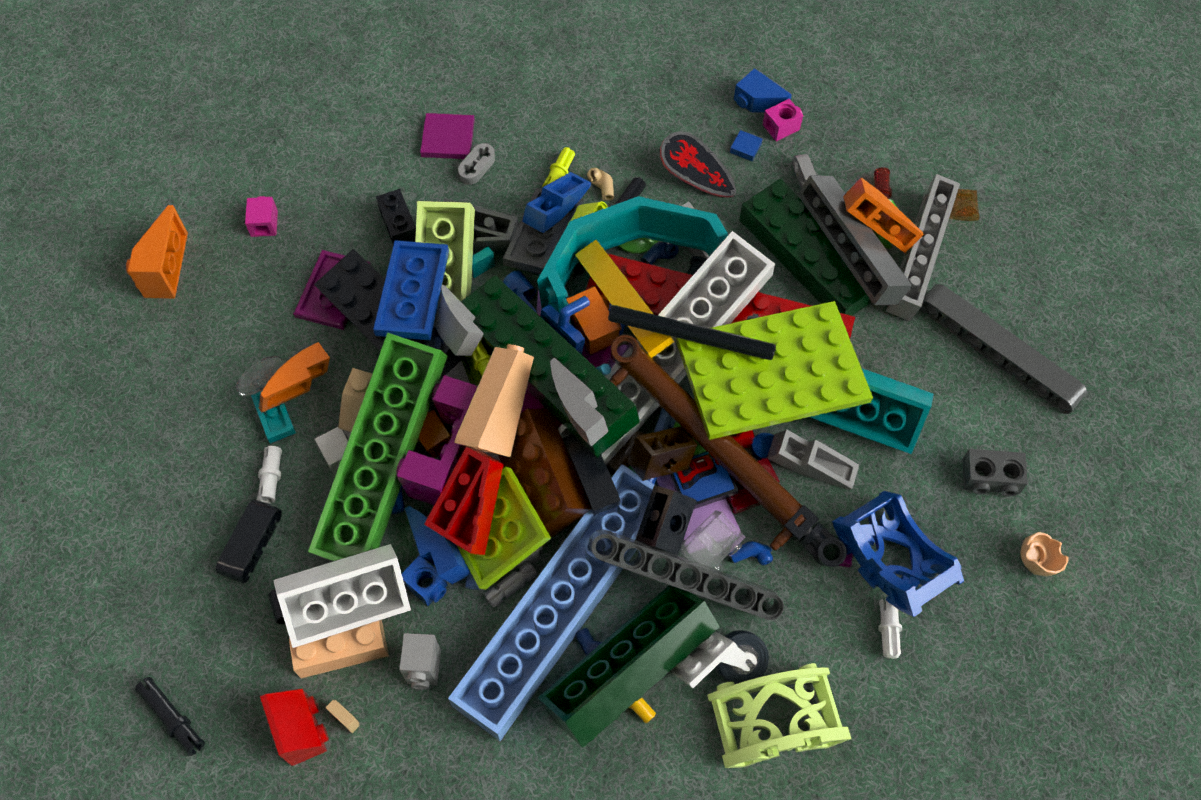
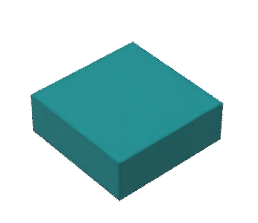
M489 247L473 255V278L495 266L494 253Z

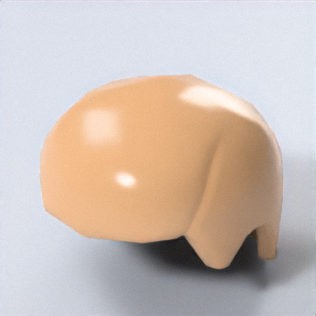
M1036 532L1026 537L1021 547L1023 564L1031 573L1039 576H1051L1065 570L1068 556L1061 553V542L1041 532Z

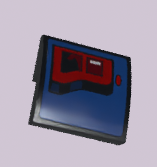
M707 451L693 455L687 470L669 474L675 491L697 500L694 509L737 495L739 491L734 478Z

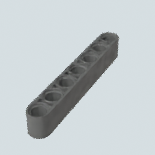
M936 284L924 296L920 308L921 312L924 314L927 312L928 317L945 329L948 327L950 329L949 332L966 344L970 343L971 348L988 360L992 359V363L1010 376L1012 374L1016 376L1015 379L1033 392L1037 391L1038 396L1055 408L1059 407L1060 412L1070 414L1087 394L1086 387L1079 380L946 286Z
M597 530L589 538V547L592 553L601 561L767 620L777 619L784 612V602L781 597L764 586L608 530ZM602 538H608L611 540L610 548L604 552L596 550V543ZM628 549H638V557L634 561L624 560V554ZM658 558H664L666 561L664 569L653 571L652 563ZM686 568H692V577L687 581H681L679 578L681 571ZM713 578H719V587L713 591L708 590V582ZM740 588H746L747 595L745 598L735 600L736 591ZM773 598L774 603L772 607L763 610L762 603L764 600Z

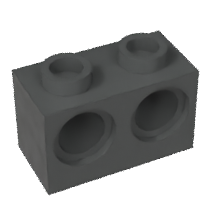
M969 449L962 459L964 489L972 490L975 494L1001 492V495L1011 497L1020 494L1028 484L1026 453ZM976 470L982 471L985 477L977 474ZM1004 472L1010 473L1013 479L1008 478Z

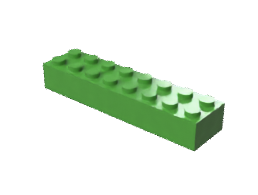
M387 333L309 547V553L337 561L379 548L401 488V483L396 474L398 463L402 458L405 459L408 450L414 452L432 401L433 390L439 382L448 357L441 350Z

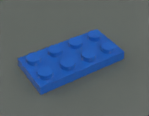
M394 241L374 324L375 336L386 337L387 333H391L402 338L431 339L449 254L447 244Z

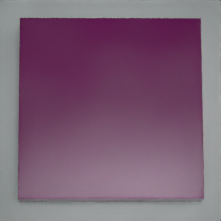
M426 113L420 151L421 157L465 159L471 152L475 123L474 115Z

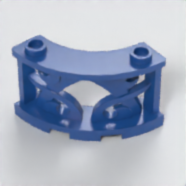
M882 491L878 497L845 517L840 516L832 521L839 540L846 547V554L852 553L861 566L857 570L873 589L878 586L888 595L886 597L888 603L912 617L921 613V606L954 583L960 585L964 582L961 565L957 557L943 551L925 536L912 519L906 508L905 501L899 494ZM884 507L890 521L887 520L884 511L880 518V525H878L875 512ZM868 517L869 524L860 525L859 522ZM883 539L909 548L911 570L898 565L886 566L881 561L884 554ZM874 543L876 544L877 548L876 552H874L871 548V546H873Z

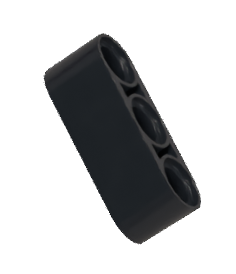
M253 499L246 507L221 553L216 565V573L245 584L250 578L248 576L249 572L253 573L264 552L262 548H266L277 527L275 523L280 522L282 510Z

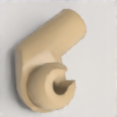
M591 168L587 173V177L593 185L601 189L602 200H613L612 177L602 170Z

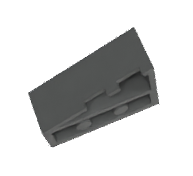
M447 198L443 200V202H458ZM472 205L475 209L473 254L486 247H489L493 253H506L519 225L518 217Z

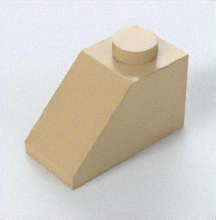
M352 368L342 393L339 429L352 432L372 373Z

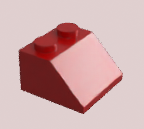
M303 689L260 696L278 755L291 766H294L327 751L324 742L329 741V737L324 724L318 725L315 714L319 713V708L313 695L309 697Z

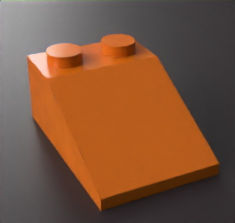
M168 205L133 247L131 258L126 262L127 274L131 276L136 288L139 289L144 298L175 299L188 232L173 205Z

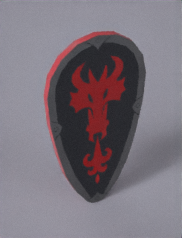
M678 131L671 133L663 140L660 147V158L664 167L671 174L683 182L711 195L719 197H732L735 195L736 187L730 173L717 156L698 137L689 132Z

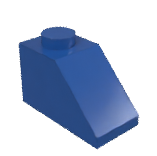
M754 68L736 84L734 100L741 108H746L752 113L765 112V110L787 99L791 100L792 94Z

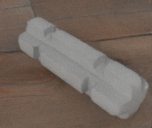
M529 562L525 563L519 568V572L514 571L499 582L496 589L493 587L487 591L485 598L492 607H496L503 602L502 598H508L523 587L526 580L529 582L535 578L537 572L532 564Z

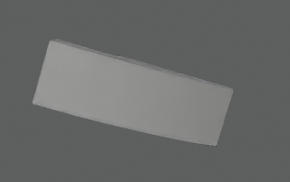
M442 285L434 326L443 341L455 355L471 356L484 333L473 323L475 316L445 285Z
M553 358L550 361L552 377L562 406L579 435L592 446L608 432L604 417L595 409L598 406L593 391L557 359Z
M787 429L774 435L767 459L798 474L847 490L853 488L859 464L817 440L808 442Z

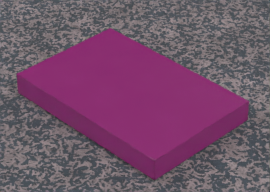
M325 250L321 251L293 313L295 318L344 330L348 320L324 297L314 284L345 255Z

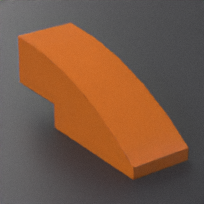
M319 342L303 349L290 358L271 377L260 395L259 410L261 412H265L309 392L312 379L328 371L330 357Z

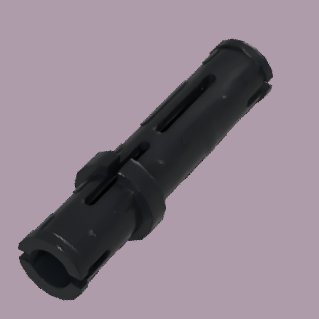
M151 677L143 679L149 690L140 681L136 685L135 691L167 727V734L171 738H176L188 756L196 754L192 743L200 751L204 747L205 741L190 726L191 721L189 718L179 713Z

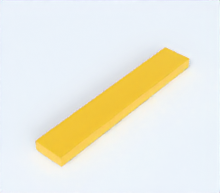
M597 240L575 254L611 305L653 314ZM628 326L651 358L674 342L669 335Z

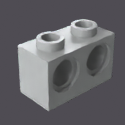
M404 633L399 670L407 684H411V688L427 690L429 685H437L441 649L435 635Z

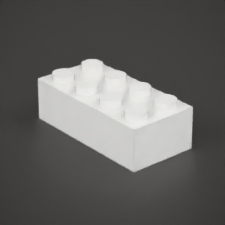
M391 544L273 580L293 648L411 610L398 559Z

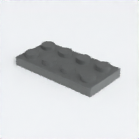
M535 189L530 202L541 196L542 189ZM580 199L568 214L544 233L522 222V217L503 257V265L541 274L569 221L576 212V208L578 205L584 204V199Z

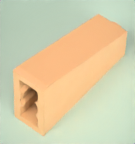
M507 344V349L494 348L457 433L456 444L487 453L511 457L534 357L523 353V347Z

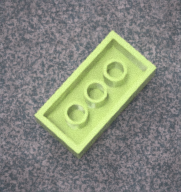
M417 201L415 242L448 245L449 254L442 285H445L461 302L471 294L475 209L471 203Z

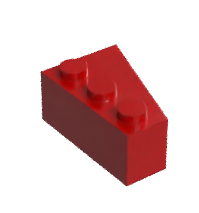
M466 446L424 525L471 554L485 555L504 464L481 450Z

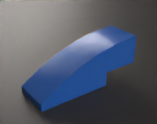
M570 172L544 186L541 196L526 204L522 222L542 233L546 232L572 210L590 188L591 182Z
M411 506L405 508L420 557L435 565L438 576L454 584L470 575L471 572L457 545L424 525L428 517Z

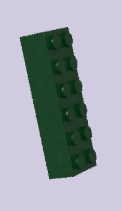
M781 178L742 204L739 221L821 304L835 301L839 313L853 316L872 302L800 197Z
M669 585L541 694L538 699L553 721L583 748L593 741L610 723L617 720L635 701L641 699L644 693L658 681L662 680L678 663L686 659L695 648L706 641L720 626L704 600L688 591Z

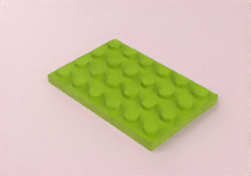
M835 301L712 327V329L774 343L776 350L772 360L677 337L675 340L708 440L871 403L873 399Z

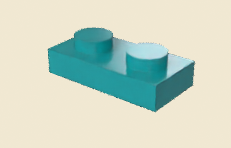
M263 389L251 394L270 444L296 434L285 403L261 412L259 410V403Z

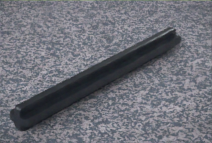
M612 305L609 311L608 320L611 322L767 360L773 359L776 350L774 343L617 305Z

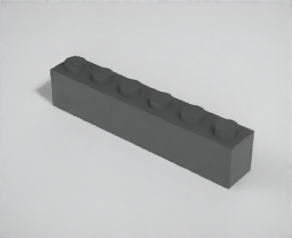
M810 175L798 193L806 208L874 305H898L912 286L872 229L846 210L843 198L846 193L833 176Z

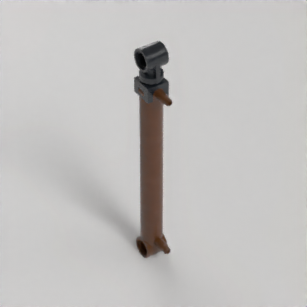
M621 335L613 341L610 352L611 359L620 368L611 376L610 381L617 386L630 375L781 524L780 527L783 530L770 544L774 551H777L792 538L793 540H799V543L821 566L834 567L843 563L847 553L843 542L835 538L820 522H817L819 518L805 505H801L731 435L708 440L696 401L639 346L634 337ZM621 345H628L633 353L629 357H621L617 353V348ZM827 544L832 545L836 552L832 560H827L823 555V549Z

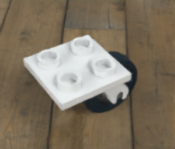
M715 631L706 641L695 648L686 659L678 663L671 672L687 685L694 688L716 667L722 678L728 682L738 684L762 677L768 666L769 655L764 642L757 635L749 631H733L725 636Z

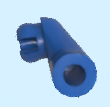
M749 541L729 550L734 563L749 557L757 558L761 565L769 564L773 560V556L770 553L772 551L768 545Z

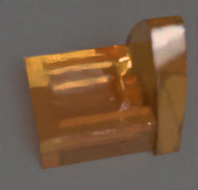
M958 189L950 219L961 221L979 220L977 190Z

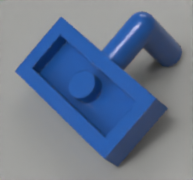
M583 296L563 307L560 312H557L550 304L542 308L540 317L582 355L585 338L569 321L570 316L590 305L589 299Z

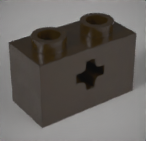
M681 426L637 436L628 463L642 481L687 470L698 444Z

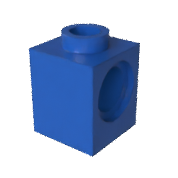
M420 555L402 573L404 586L427 606L432 601L438 602L447 591V581L439 577L437 570ZM423 579H433L430 586L426 588L419 587V583Z

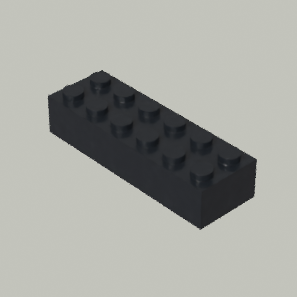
M352 249L314 285L381 352L386 337L375 336L373 329L385 279L360 254ZM434 326L430 340L405 338L441 350L448 356L439 381L463 359L461 355H455Z

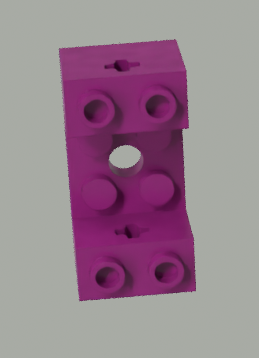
M445 375L441 383L435 386L432 399L442 422L453 426L452 437L449 444L446 443L443 446L440 460L408 450L405 459L402 458L399 461L396 474L408 497L435 505L466 446L456 444L455 439L478 386Z

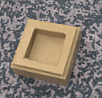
M332 700L326 707L330 714L351 733L360 726L356 718L336 700Z

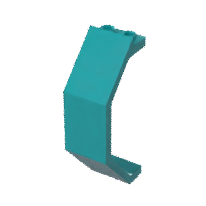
M640 196L574 219L567 225L537 280L541 308L550 304L557 312H560L563 307L569 305L565 298L568 297V293L564 286L579 262L575 254L595 240L599 242L604 250L637 238H648L703 250L710 257L726 239L728 233L717 214Z

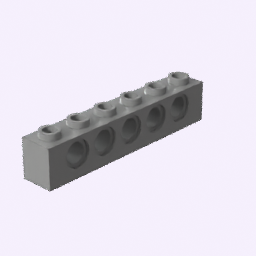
M936 174L925 190L914 223L924 235L904 253L900 266L901 271L912 286L898 305H887L886 312L910 321L921 308L960 183Z

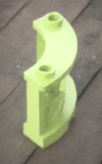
M815 663L801 666L799 670L771 674L734 684V682L722 683L717 686V691L708 694V700L712 701L725 755H722L725 768L747 767L764 760L779 757V752L790 751L795 748L796 752L823 749L850 740L848 727H842L827 679V675L830 674L829 668H817ZM805 683H812L814 690L807 692L804 690L803 685ZM795 684L794 690L785 685ZM760 691L753 700L749 693ZM815 691L818 703L811 705L808 701L813 698ZM772 694L788 699L801 709L793 716L789 724V735L782 736L780 730L773 723L761 719L756 720L760 709ZM733 699L742 701L743 706L739 709L733 708L732 711L737 716H745L744 721H730L726 702ZM805 716L809 717L803 722L809 727L807 731L801 730L797 723ZM753 728L767 729L770 737L767 740H761L758 736L761 730L753 731ZM733 729H742L740 749L737 748Z

